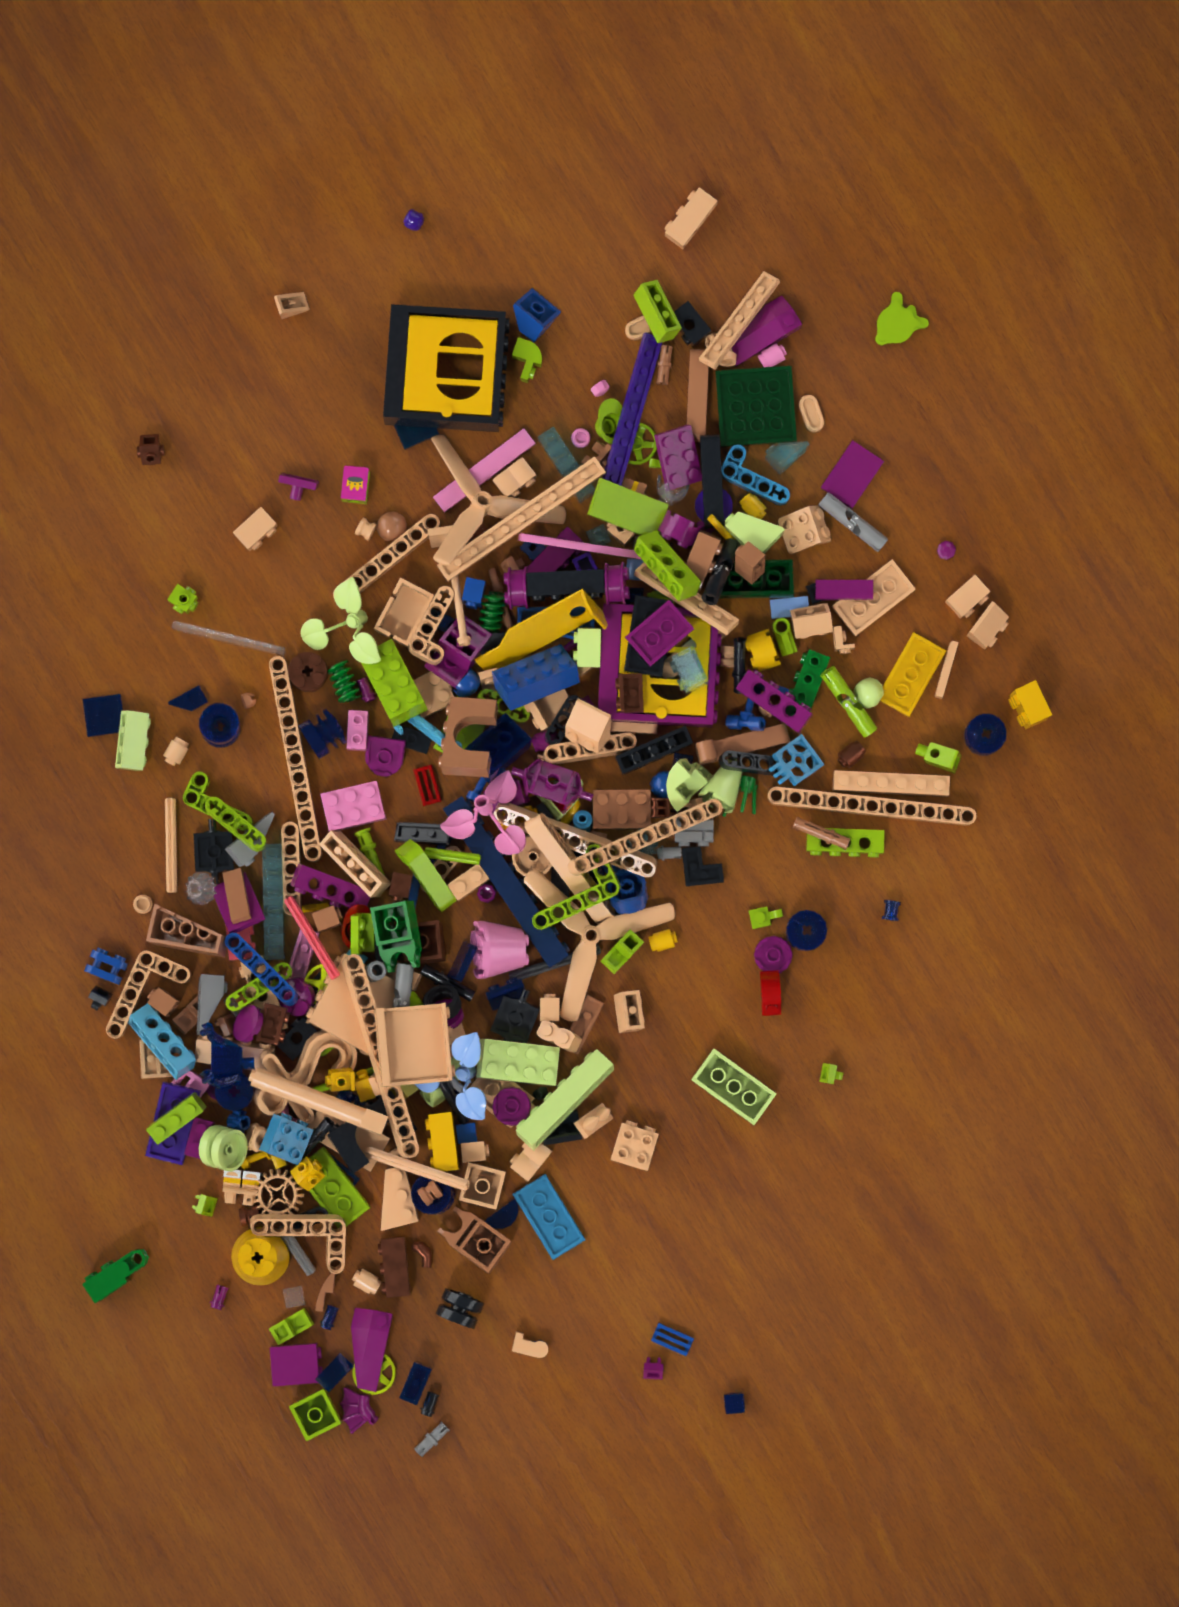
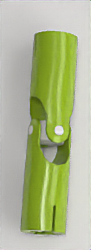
M831 666L820 675L846 710L849 718L863 737L871 735L877 729L875 723L857 701L856 696L836 667ZM841 694H846L847 697L843 700Z

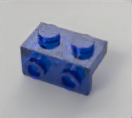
M515 977L507 980V985L500 987L499 984L488 988L489 991L486 992V996L493 1011L499 1008L504 994L513 998H520L521 992L525 988L522 979L518 980Z

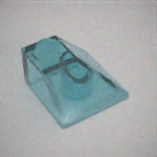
M808 441L779 443L777 446L773 444L765 451L767 454L765 460L781 475L808 450L810 444Z

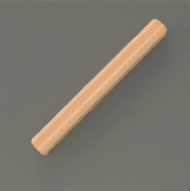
M166 798V891L168 893H176V799Z

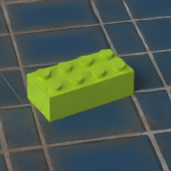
M390 639L377 646L381 658L380 662L361 664L393 727L428 709L393 640Z

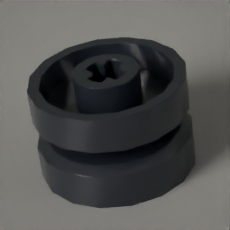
M445 1288L442 1298L452 1305L439 1304L436 1314L457 1324L475 1329L478 1319L468 1312L481 1313L484 1303L466 1293Z

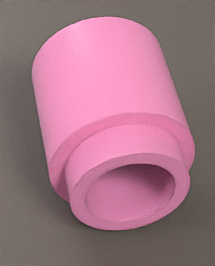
M775 343L761 351L758 358L763 367H773L786 360L784 356L787 353L782 344L778 346Z

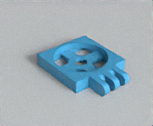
M801 734L772 755L776 764L768 770L770 772L778 770L773 776L775 779L780 775L783 777L778 780L779 785L789 779L793 786H796L824 766V763ZM793 745L801 746L806 750L798 752ZM785 750L791 756V761L785 763L782 759ZM810 756L812 758L811 769L806 764L807 758ZM800 757L801 763H797L795 758ZM799 767L804 775L795 776L791 769Z

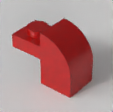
M779 970L760 971L762 1016L781 1015Z

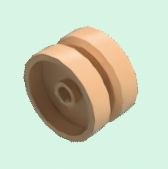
M526 835V845L523 851L518 854H512L513 865L523 876H526L534 868L544 875L552 867V864L530 835ZM535 853L537 858L531 860L529 855Z

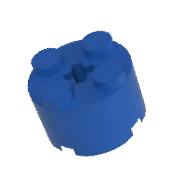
M624 869L617 871L615 874L621 888L617 895L609 898L612 907L619 914H631L643 910L648 900L644 877ZM612 882L607 884L608 892L614 893L617 889L616 885Z

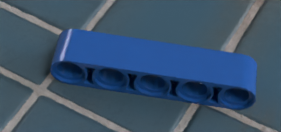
M230 933L226 936L225 945L283 1004L293 1006L297 1003V992L239 934ZM234 939H239L238 946L231 947V942ZM252 952V958L244 960L245 954ZM261 965H265L266 970L261 974L257 973V969ZM273 979H279L277 986L272 987L270 985ZM292 992L291 999L284 1000L285 993Z

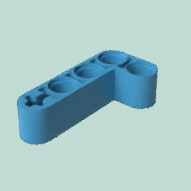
M742 445L732 446L721 468L722 478L776 505H785L789 501V490L770 479L742 467L746 457V450ZM740 450L743 456L740 459H736L732 456V452ZM731 467L735 473L732 476H727L724 473V469ZM744 475H748L751 477L752 482L744 484L741 478ZM765 483L769 486V490L761 492L758 486ZM774 487V488H775V491H774L775 493H773V495H772V497H771V496H769V495L771 494L772 488ZM784 492L786 499L782 498L779 500L777 494Z

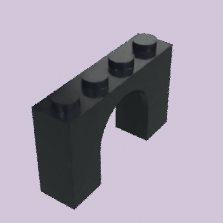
M392 1091L388 1092V1096L394 1099L395 1096ZM381 1095L376 1096L378 1100L371 1104L369 1101L361 1106L387 1116ZM395 1107L393 1113L398 1118L401 1116V1109ZM348 1122L339 1126L337 1123L329 1129L330 1133L326 1136L353 1174L367 1165L369 1161L356 1142L355 1133L357 1126ZM412 1122L413 1129H414V1131H416L417 1128H416V1126L414 1125V1123ZM400 1126L399 1133L402 1136L407 1134L405 1126Z

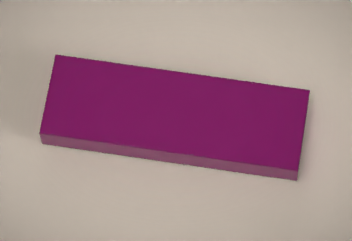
M816 580V600H873V580Z

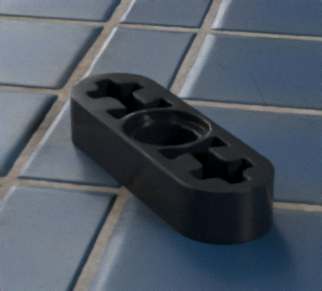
M572 695L566 699L545 733L547 744H559L565 736L566 725H561L558 718L564 715L569 719L571 714L567 712L571 705L569 701L573 702L578 698L581 700L580 697ZM557 728L560 729L556 736L558 740L554 739L552 741L549 733L553 734Z

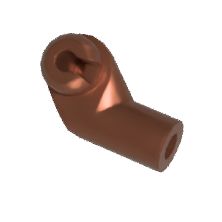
M414 1242L412 1244V1251L417 1252L422 1257V1267H431V1249L424 1242Z

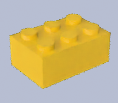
M1036 680L1015 689L1009 695V704L1013 710L1016 709L1018 713L1017 721L1021 727L1024 726L1025 730L1046 721L1052 716Z
M453 1112L428 1115L429 1119H425L426 1130H430L431 1138H427L428 1148L433 1150V1157L430 1158L431 1167L443 1172L459 1170Z

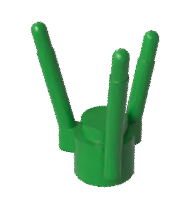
M741 777L739 789L744 794L740 812H744L747 796L752 793V814L755 815L758 785H756L757 779L753 777Z

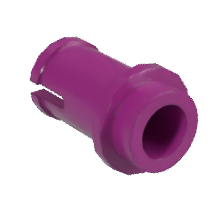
M365 677L358 680L357 684L363 695L362 700H365L366 703L375 700L376 692H373L368 678Z
M216 1285L213 1300L210 1301V1307L222 1310V1307L225 1306L223 1303L229 1288Z

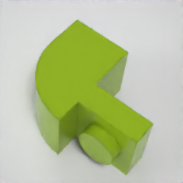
M518 337L512 358L525 362L520 379L522 382L528 383L529 379L534 378L536 368L533 367H542V355L536 344Z
M630 929L600 962L615 974L642 946L644 941Z

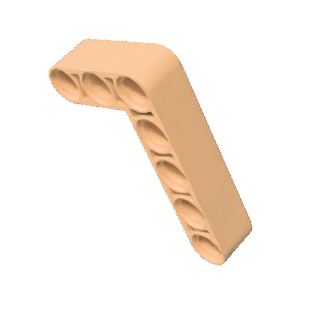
M142 951L136 959L106 1027L107 1035L114 1039L123 1037L129 1025V1017L135 1012L152 971L175 982L185 984L192 977L190 969L151 951ZM146 954H150L152 957V962L149 965H145L142 961L143 956ZM168 962L169 970L165 973L161 972V963ZM184 969L187 972V977L184 980H179L177 974L180 970ZM137 972L144 974L142 982L138 983L135 981L134 976ZM130 989L136 992V997L133 1000L127 998V992ZM122 1007L128 1009V1015L125 1018L119 1015V1010ZM117 1024L121 1030L115 1036L111 1033V1028Z
M257 1214L250 1219L251 1231L257 1236H326L327 1268L333 1274L343 1271L345 1266L346 1226L340 1215ZM258 1221L264 1223V1226L260 1229L254 1227V1224ZM280 1221L283 1223V1226L280 1229H276L273 1227L275 1222ZM295 1222L303 1223L301 1228H293ZM334 1222L341 1223L338 1229H333L331 1226ZM313 1223H322L319 1229L312 1228ZM333 1241L341 1242L339 1247H331ZM339 1260L340 1264L333 1267L330 1265L331 1261Z

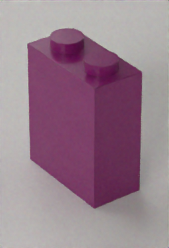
M317 1343L270 1347L272 1386L319 1383L320 1378H323V1367H319L322 1351Z

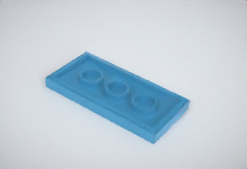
M546 1174L513 1193L514 1198L552 1260L586 1240Z

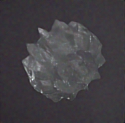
M201 872L188 877V882L185 883L187 886L185 892L188 893L187 899L192 900L193 904L201 905L214 900L213 895L217 893L214 890L217 886L213 884L214 878L210 877L208 873Z

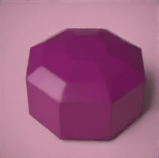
M944 541L938 545L937 554L941 559L948 560L954 557L956 548L952 542Z
M488 884L480 886L477 892L480 901L486 903L494 900L496 894L493 886Z

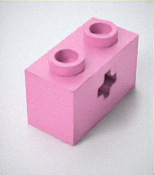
M349 710L347 750L366 751L369 723L368 711Z

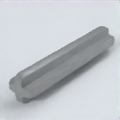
M280 1236L307 1276L313 1274L316 1268L295 1237Z

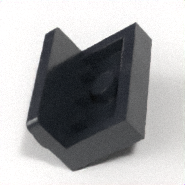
M574 1110L543 1141L544 1146L582 1139L581 1133L574 1125L579 1120L577 1110Z

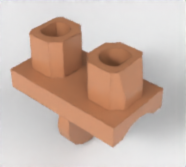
M597 441L592 447V451L598 454L596 459L605 470L607 463L605 460L609 456L611 445L608 443L605 445ZM586 455L584 459L581 461V465H583L592 458Z

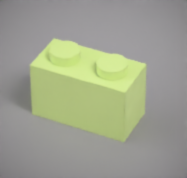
M578 627V632H574V643H577V651H573V661L577 662V667H600L601 628Z

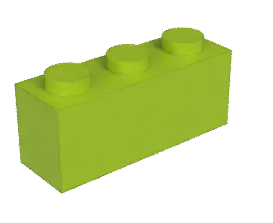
M658 280L642 283L633 296L657 343L673 340L682 327Z
M194 1092L151 1123L146 1131L158 1145L201 1114L207 1106L197 1093Z

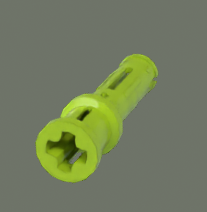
M370 827L354 833L361 846L360 851L364 852L365 856L385 876L375 851L376 843L373 842L369 832L371 830Z

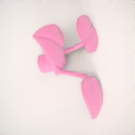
M507 770L497 776L487 786L485 795H479L475 798L474 816L469 810H458L440 824L441 829L450 837L465 839L475 832L473 823L477 822L478 812L483 816L490 815L502 832L495 838L496 849L505 855L522 852L526 845L524 831L516 825H511L504 830L492 813V804H496L497 801L501 804H506L516 796L517 786L510 771Z

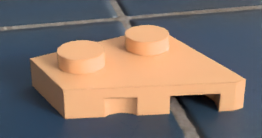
M139 1040L141 1079L173 1077L143 1040Z

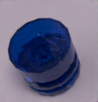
M215 703L208 706L199 718V728L202 736L211 746L216 748L228 747L240 735L241 724L238 715L231 706L224 703ZM219 723L225 726L223 731H219L217 728Z
M327 709L322 711L326 717L323 721L319 714H316L318 724L314 725L308 719L298 725L319 760L330 753L327 746L329 743L336 749L339 748L335 742L337 738L340 739L343 745L347 743L343 729L335 716L328 712Z
M984 713L976 716L968 723L964 730V741L967 748L978 756L994 754L1003 746L1006 740L1007 731L1005 724L999 717L993 714ZM983 730L986 732L990 731L989 739L982 737Z
M804 910L799 911L790 918L786 925L785 933L792 947L799 951L807 952L816 949L824 942L827 935V926L821 915L815 911ZM810 926L811 935H804L802 927Z
M421 1176L415 1181L411 1191L412 1202L415 1207L423 1213L433 1215L442 1214L449 1210L455 1200L454 1187L435 1181L444 1195L434 1199L433 1203L427 1206L417 1190L421 1187H426L431 1179Z

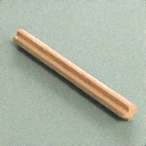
M370 1146L365 1150L366 1158L463 1191L469 1189L470 1181Z

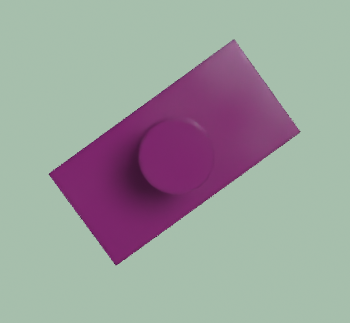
M281 473L278 480L279 483L292 485L290 499L299 501L302 497L303 488L316 490L319 484L318 480Z

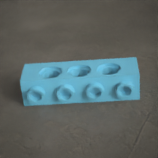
M147 1003L130 1015L128 1024L175 1080L194 1068L196 1062L194 1053L184 1046L183 1040L172 1032L169 1023L161 1019L159 1012L155 1008H152ZM152 1024L156 1027L150 1028L147 1025ZM163 1038L166 1039L168 1042H161L159 1039ZM171 1053H178L180 1056L176 1057L173 1056Z

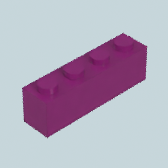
M566 527L556 537L557 539L583 542L569 527ZM548 545L527 567L528 573L553 572L559 569L563 571L570 564L568 560L573 555L577 557L583 550Z

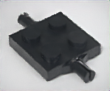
M208 819L209 831L193 833L195 872L211 873V885H215V880L216 884H220V872L234 870V860L225 850V848L233 843V834L231 832L218 831L216 820L213 819L212 826V819Z
M523 988L520 998L503 995L490 1029L491 1032L501 1035L504 1038L503 1041L527 1043L540 1007L527 1002L530 993L529 989L526 991V988Z

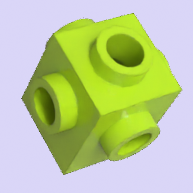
M179 584L176 585L167 599L174 605L173 609L180 614H183V612L187 614L190 611L194 612L199 604L197 602L199 598L195 595L196 591L189 586L183 588Z

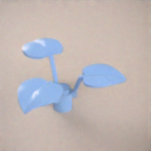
M478 1032L456 1038L451 1047L453 1057L460 1061L461 1065L455 1071V1075L460 1081H465L463 1093L456 1096V1106L464 1116L474 1120L485 1119L486 1110L485 1094L477 1087L467 1089L471 1083L470 1079L476 1075L475 1065L479 1062L481 1055L480 1038ZM440 1082L415 1085L421 1091L430 1093L439 1087Z

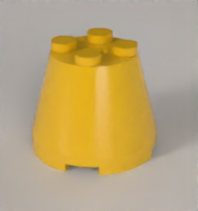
M249 1229L239 1236L233 1246L232 1264L236 1273L244 1281L253 1285H268L277 1281L285 1273L290 1261V1251L280 1236H257ZM256 1252H259V1255H263L260 1263L252 1259Z

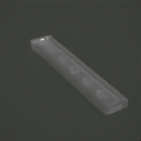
M173 621L172 629L285 657L286 649L281 646L178 621Z

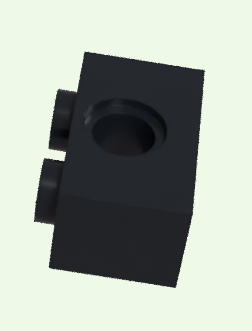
M689 301L674 311L682 327L680 330L683 334L681 338L687 345L691 344L692 347H695L708 334H711L712 330ZM691 321L695 326L693 329L688 330L684 327V323Z
M304 1017L301 1020L297 1018L290 1025L292 1029L288 1033L285 1032L283 1043L280 1042L278 1046L292 1061H295L301 1055L306 1040L318 1032L311 1023H306L307 1020ZM296 1032L302 1035L300 1043H294L292 1040V1036Z

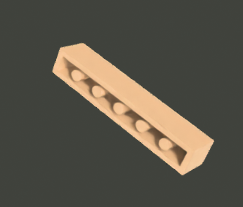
M835 770L833 772L832 791L948 797L950 776Z

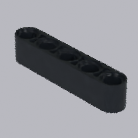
M719 434L700 435L704 527L709 529L714 528L707 520L712 514L724 526Z

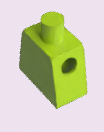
M930 742L929 746L919 743L915 752L916 755L924 757L925 763L954 774L961 759L959 751ZM934 753H940L937 758L933 757Z

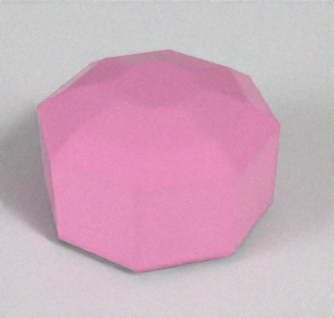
M602 380L591 388V392L595 397L602 396L609 390V385L606 380Z

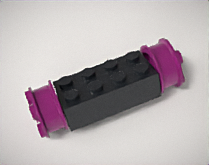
M624 562L621 565L611 566L605 563V570L528 573L527 566L522 570H512L511 567H508V572H504V584L507 585L508 592L504 594L505 603L509 604L510 610L513 609V606H526V609H529L530 598L534 602L545 601V598L550 597L553 601H561L564 597H568L583 589L592 599H603V595H606L607 605H610V602H623V604H626V599H630V588L626 586V580H629V568L625 567Z

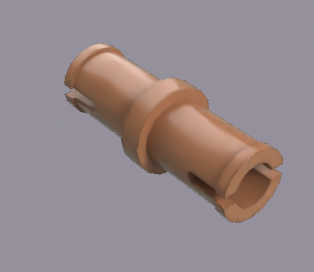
M661 345L660 360L657 362L658 376L656 384L668 385L669 370L672 368V363H670L672 346L667 348V345Z

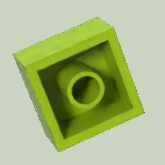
M326 1388L289 1406L306 1441L342 1423Z

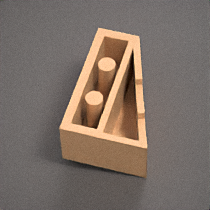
M396 1167L385 1170L381 1231L419 1221L407 1171Z

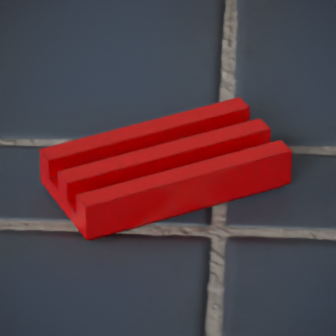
M432 764L413 769L423 807L442 802ZM425 770L430 772L437 799L433 800ZM422 771L430 801L425 800L418 772Z

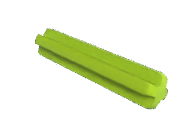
M426 847L424 850L427 857L431 859L479 865L481 862L480 854Z

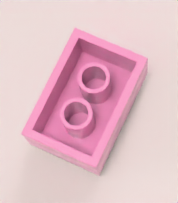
M377 781L320 794L329 832L331 830L340 831L386 820Z

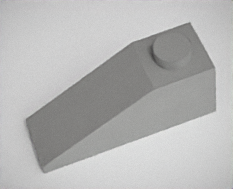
M273 812L268 813L253 826L266 836L275 814ZM252 832L250 837L254 840V845H261V839L255 840L252 837ZM238 838L225 848L239 867L243 865L249 866L255 861L254 856L258 854V852L251 850Z
M201 974L199 977L197 1035L202 1034L221 998L227 992V981H224V976Z

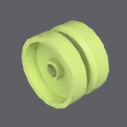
M213 1125L203 1133L200 1139L199 1156L206 1166L232 1172L238 1169L246 1158L248 1142L245 1134L240 1130Z

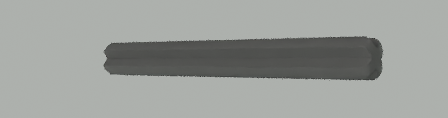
M596 944V953H597V955H599V954L601 953V950H600V947H599L598 944ZM573 952L568 953L569 957L552 969L543 961L510 972V981L516 982L571 964Z

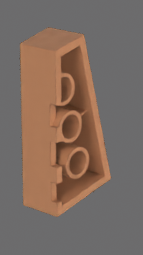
M154 904L146 938L147 942L156 946L224 958L227 950L225 936Z

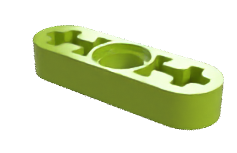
M484 689L478 693L477 699H485L483 695L488 693L489 698L493 700L498 697V714L516 723L526 722L530 717V712L528 713L524 706L514 709L515 711L523 710L522 714L524 717L519 719V715L514 712L509 715L511 712L509 708L505 712L501 711L499 703L502 701V698L492 689Z

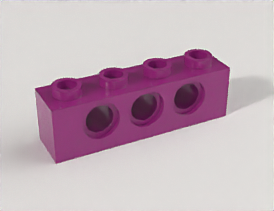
M748 670L737 685L736 690L800 734L813 716L810 712L811 708L803 702L800 705L794 701L795 697L787 691L783 694L778 690L780 687L770 680L768 683L763 680L764 675L757 670L753 672ZM759 684L765 686V691L762 694H756L754 691L755 687ZM778 695L781 698L778 705L770 703L772 696ZM789 706H794L796 708L795 715L788 716L786 709Z
M302 864L297 865L290 884L295 887L294 891L304 895L306 892L312 893V898L323 901L324 898L330 900V905L338 908L341 905L348 907V909L356 904L367 906L370 900V896L360 886ZM315 878L317 881V885L315 888L311 889L309 886V882L311 879ZM330 885H333L335 889L332 895L327 894V888ZM350 891L352 899L346 902L344 896Z

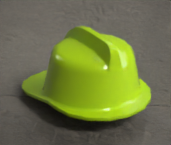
M612 398L606 399L601 403L598 410V419L595 423L596 433L609 444L613 442L622 410L620 402Z

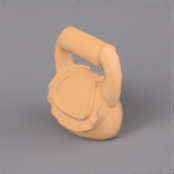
M258 1123L251 1124L246 1133L249 1151H261L259 1148L267 1129Z

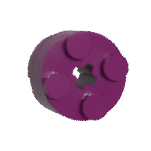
M667 510L658 528L661 537L669 541L672 537L678 540L677 545L686 549L688 546L692 547L702 526L698 525L696 528L694 527V522L676 513L671 516V511Z

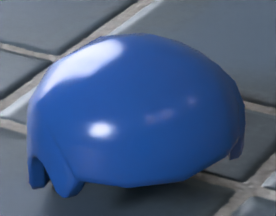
M470 668L464 678L457 684L456 690L453 691L457 696L466 698L475 694L480 686L479 676Z
M660 771L652 777L650 789L656 798H668L666 783L670 771Z

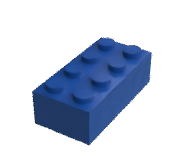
M561 644L492 671L494 688L510 711L580 683L577 665Z

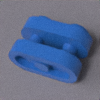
M97 948L96 951L92 950L90 957L95 960L92 966L86 964L84 971L120 985L122 978L117 975L120 969L126 971L128 963H125L126 958L116 954L114 958L107 955L108 951ZM102 962L113 966L110 973L99 969Z

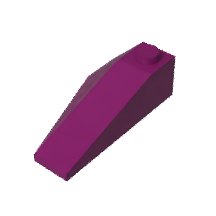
M782 295L762 308L733 345L732 351L737 355L736 367L801 329V321Z
M355 1308L351 1333L357 1388L377 1391L393 1318L391 1313Z

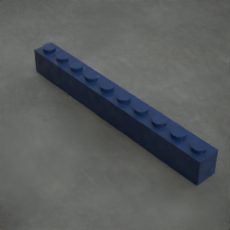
M461 796L443 808L447 817L461 809L472 812L471 809L474 807L468 798L464 800ZM478 814L477 822L473 823L475 832L463 840L472 853L481 855L480 866L548 967L552 969L569 957L567 952L570 949L564 941H559L557 936L560 934L554 925L542 930L533 926L532 918L539 912L536 907L538 902L532 893L528 895L525 888H527V885L523 879H517L514 874L516 872L515 867L511 862L507 863L503 858L506 855L496 849L493 843L495 840L490 830H484L482 825L485 823ZM538 915L537 923L542 926L545 925V916Z

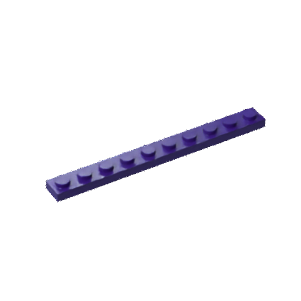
M647 332L643 334L606 463V473L602 477V479L622 486L662 342L657 343L654 335Z

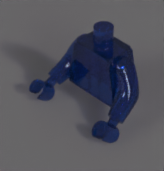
M211 1023L202 1024L204 1029L200 1031V1035H207V1038L212 1043L211 1070L206 1069L200 1073L201 1076L205 1077L202 1079L203 1084L208 1083L217 1089H225L243 1080V1069H255L254 1057L243 1058L242 1047L216 1033Z

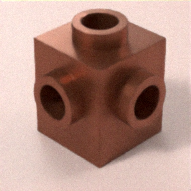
M159 434L140 435L137 457L141 458L142 465L161 464V456H165L164 444L160 445Z

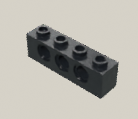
M685 725L617 755L615 759L622 775H626L693 745V741Z

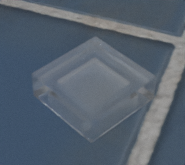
M302 1286L283 1289L286 1308L306 1305Z

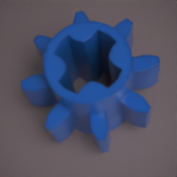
M233 1110L232 1114L227 1117V1127L245 1133V1130L250 1127V1117L245 1116L246 1111Z

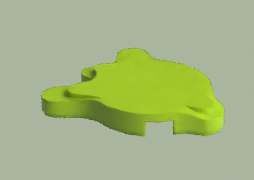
M894 292L890 305L881 312L877 319L875 341L880 346L891 343L901 344L908 340L915 331L927 328L929 322L926 318L917 316L915 306L910 305L904 308L902 294Z

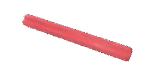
M293 896L286 898L284 902L329 977L332 980L340 976L338 969Z

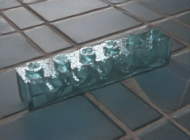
M266 844L262 850L263 914L266 918L264 920V960H285L282 844Z

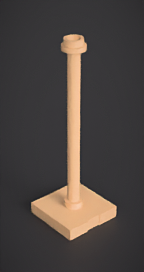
M453 525L428 529L431 548L441 546ZM457 575L451 579L460 636L457 638V643H459V646L470 645L471 637L467 636L459 577Z

